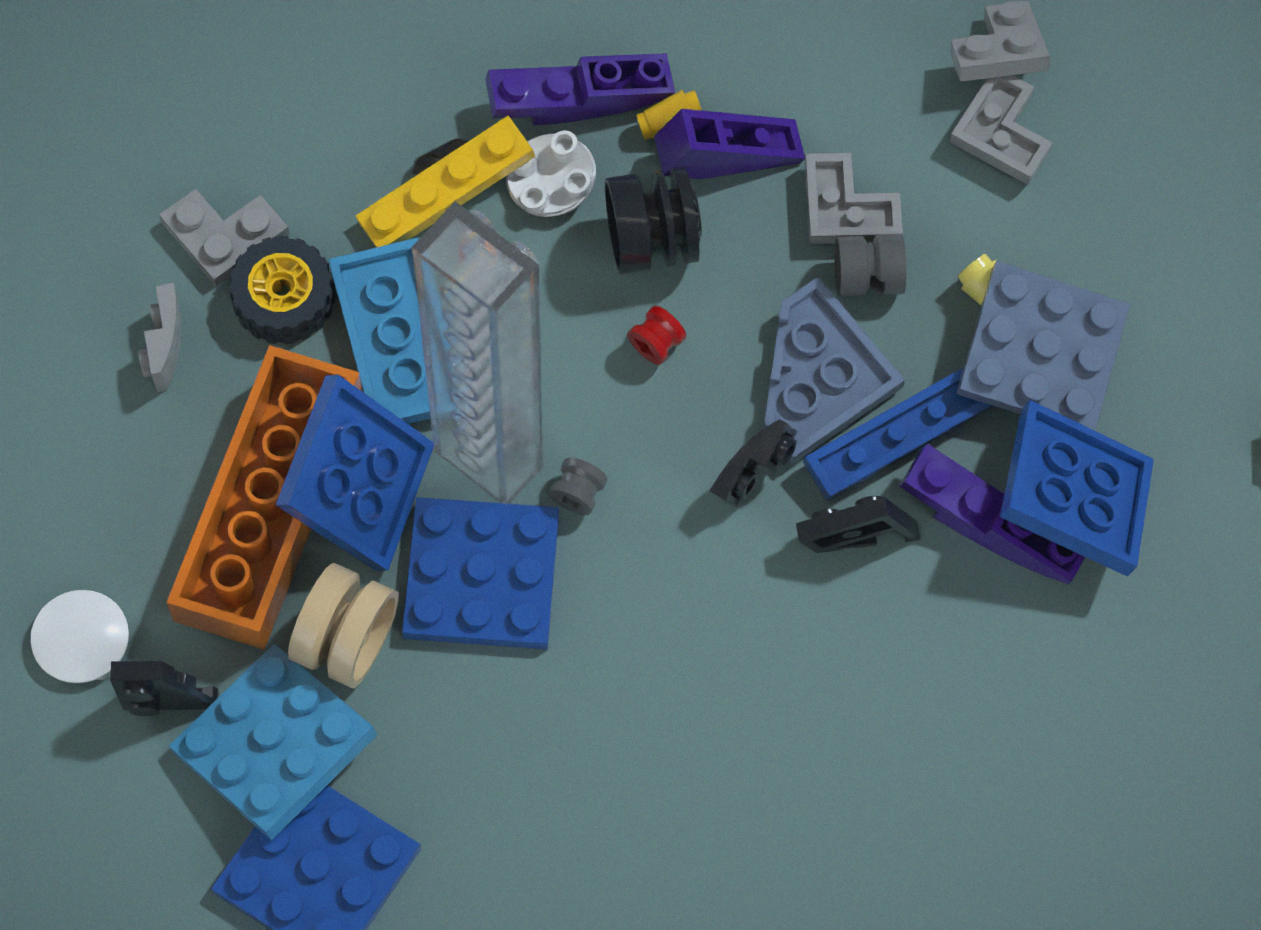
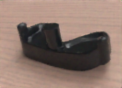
M453 138L418 156L414 160L413 166L410 167L411 173L418 175L467 143L468 140Z

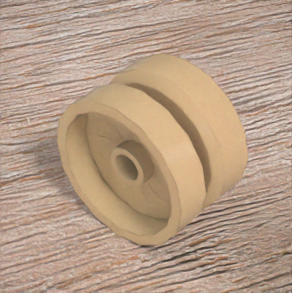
M333 562L317 579L305 600L291 635L288 659L314 671L327 662L328 678L355 689L370 671L387 638L395 617L399 592L376 581H371L360 589L359 574Z

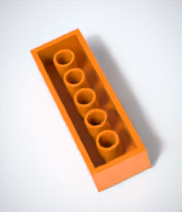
M269 345L166 602L173 622L265 650L311 528L276 506V502L325 375H340L362 391L359 372Z

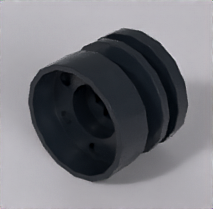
M684 166L671 169L670 190L667 188L662 170L653 171L650 193L643 192L642 185L636 174L605 179L604 190L607 220L614 259L619 274L651 269L652 248L660 247L667 267L676 265V244H679L685 264L699 261V243L702 234L701 216L696 193L690 184L688 173Z

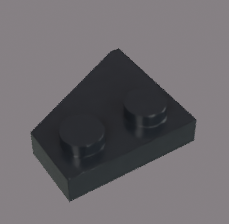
M881 496L861 498L855 502L856 506L843 510H819L811 515V519L796 523L799 542L816 553L876 546V536L891 532L901 533L904 536L905 542L920 539L917 521L887 498Z
M111 661L110 682L123 710H130V713L133 715L155 716L160 713V710L207 709L219 697L218 688L214 686L196 688L197 678L187 673L175 670V667L165 662Z

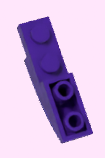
M667 53L580 57L577 66L490 69L485 78L492 118H505L506 116L510 118L531 117L533 126L611 116L661 102L675 94Z
M928 443L921 448L899 485L900 488L936 510L933 517L949 528L1001 557L1046 577L1069 584L1085 559L1084 556L1001 518L1004 493Z

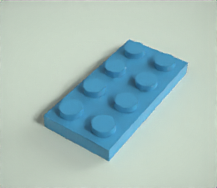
M419 238L328 259L357 371L360 374L363 392L407 424L466 410L464 396Z

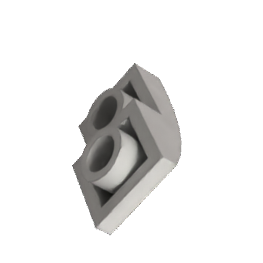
M174 283L155 286L158 303L150 304L154 330L144 331L147 349L138 350L143 377L152 376L157 393L167 390L172 380L180 351L182 333L181 311Z

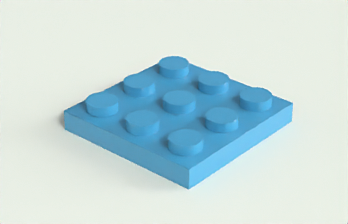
M274 643L193 721L169 747L175 756L272 841L377 736V733L369 722L300 664L289 660L288 654Z

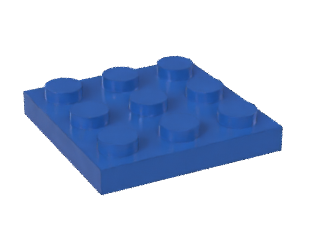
M325 375L276 506L373 570L388 571L435 443L340 375Z
M1029 400L1020 412L1000 517L1128 577L1138 565L1154 459Z
M416 497L402 630L403 639L548 650L559 507Z
M327 785L272 841L257 827H254L211 890L213 894L269 930H367L421 851V844Z

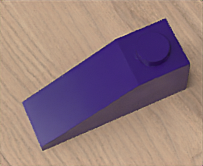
M681 109L654 136L664 176L670 177L672 168L682 166L685 167L689 178L706 179L800 164L805 160L795 119Z

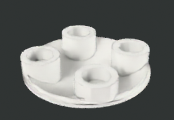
M565 130L559 131L556 134L541 135L527 141L532 147L535 157L506 176L508 192L516 205L530 214L541 217L563 215L580 206L591 193L596 180V165L589 149L577 140L575 134Z
M89 590L70 591L52 599L38 613L31 630L33 655L41 669L46 674L68 683H86L109 678L111 661H121L127 649L129 639L128 624L120 607L109 597Z

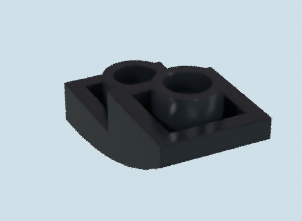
M780 419L765 427L732 457L717 477L710 492L737 507L740 499H746L753 491L758 479V474L755 471L759 465L776 473L780 464L784 466L788 463L797 445V440L794 439L797 430Z

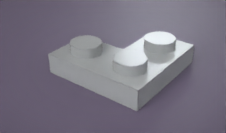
M1029 1L1006 2L985 6L984 22L989 35H973L965 38L951 39L950 54L960 82L1049 70L1050 55Z
M1013 75L986 79L952 131L949 143L1026 185H1029L1052 146L1051 141L1016 123L1019 115L1032 97L1035 87Z
M851 153L806 154L805 178L809 244H835L836 237L863 236L867 243L872 242L876 235L902 234L903 236L900 193L854 194Z
M194 189L159 214L160 221L215 287L230 278L231 269H234L236 266V259L240 254L243 255L253 243L256 245L265 238L275 239L279 238V236L290 235L289 227L261 195L224 221L197 189Z

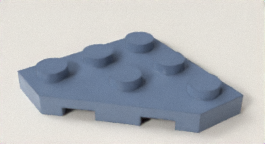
M819 277L781 301L764 428L780 419L797 430L794 437L797 440V445L789 460L791 464L800 460L902 389L905 382L904 378Z

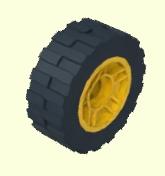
M279 236V238L275 239L269 237L262 239V242L256 245L253 243L243 255L240 254L236 259V266L234 269H231L229 276L231 285H229L230 297L235 315L238 316L241 326L251 331V335L255 338L265 339L267 343L276 344V342L293 344V341L299 339L303 341L309 338L310 334L314 331L318 332L324 326L323 322L325 319H329L332 313L331 305L334 303L335 298L332 275L325 257L322 258L319 250L313 245L309 246L304 240L299 238L295 240L289 239L288 236ZM283 286H288L289 292L286 295L279 296L275 294L282 290Z

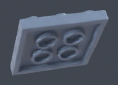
M996 261L992 267L956 394L1020 414L1021 409L1029 400H1032L1096 431L1130 303Z

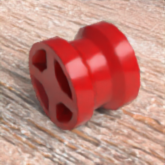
M654 305L646 312V320L641 325H634L627 332V337L632 346L644 358L660 365L668 358V350L672 346L680 345L686 339L687 334L683 326L672 314L662 307Z

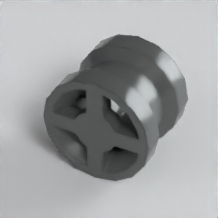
M566 458L561 466L562 477L560 481L552 484L549 496L554 502L569 511L581 515H589L595 507L594 496L597 491L604 489L607 476L591 463L577 458Z

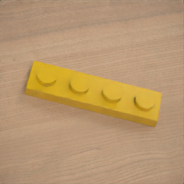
M506 116L355 215L375 247L409 240L535 157L534 151L511 118Z

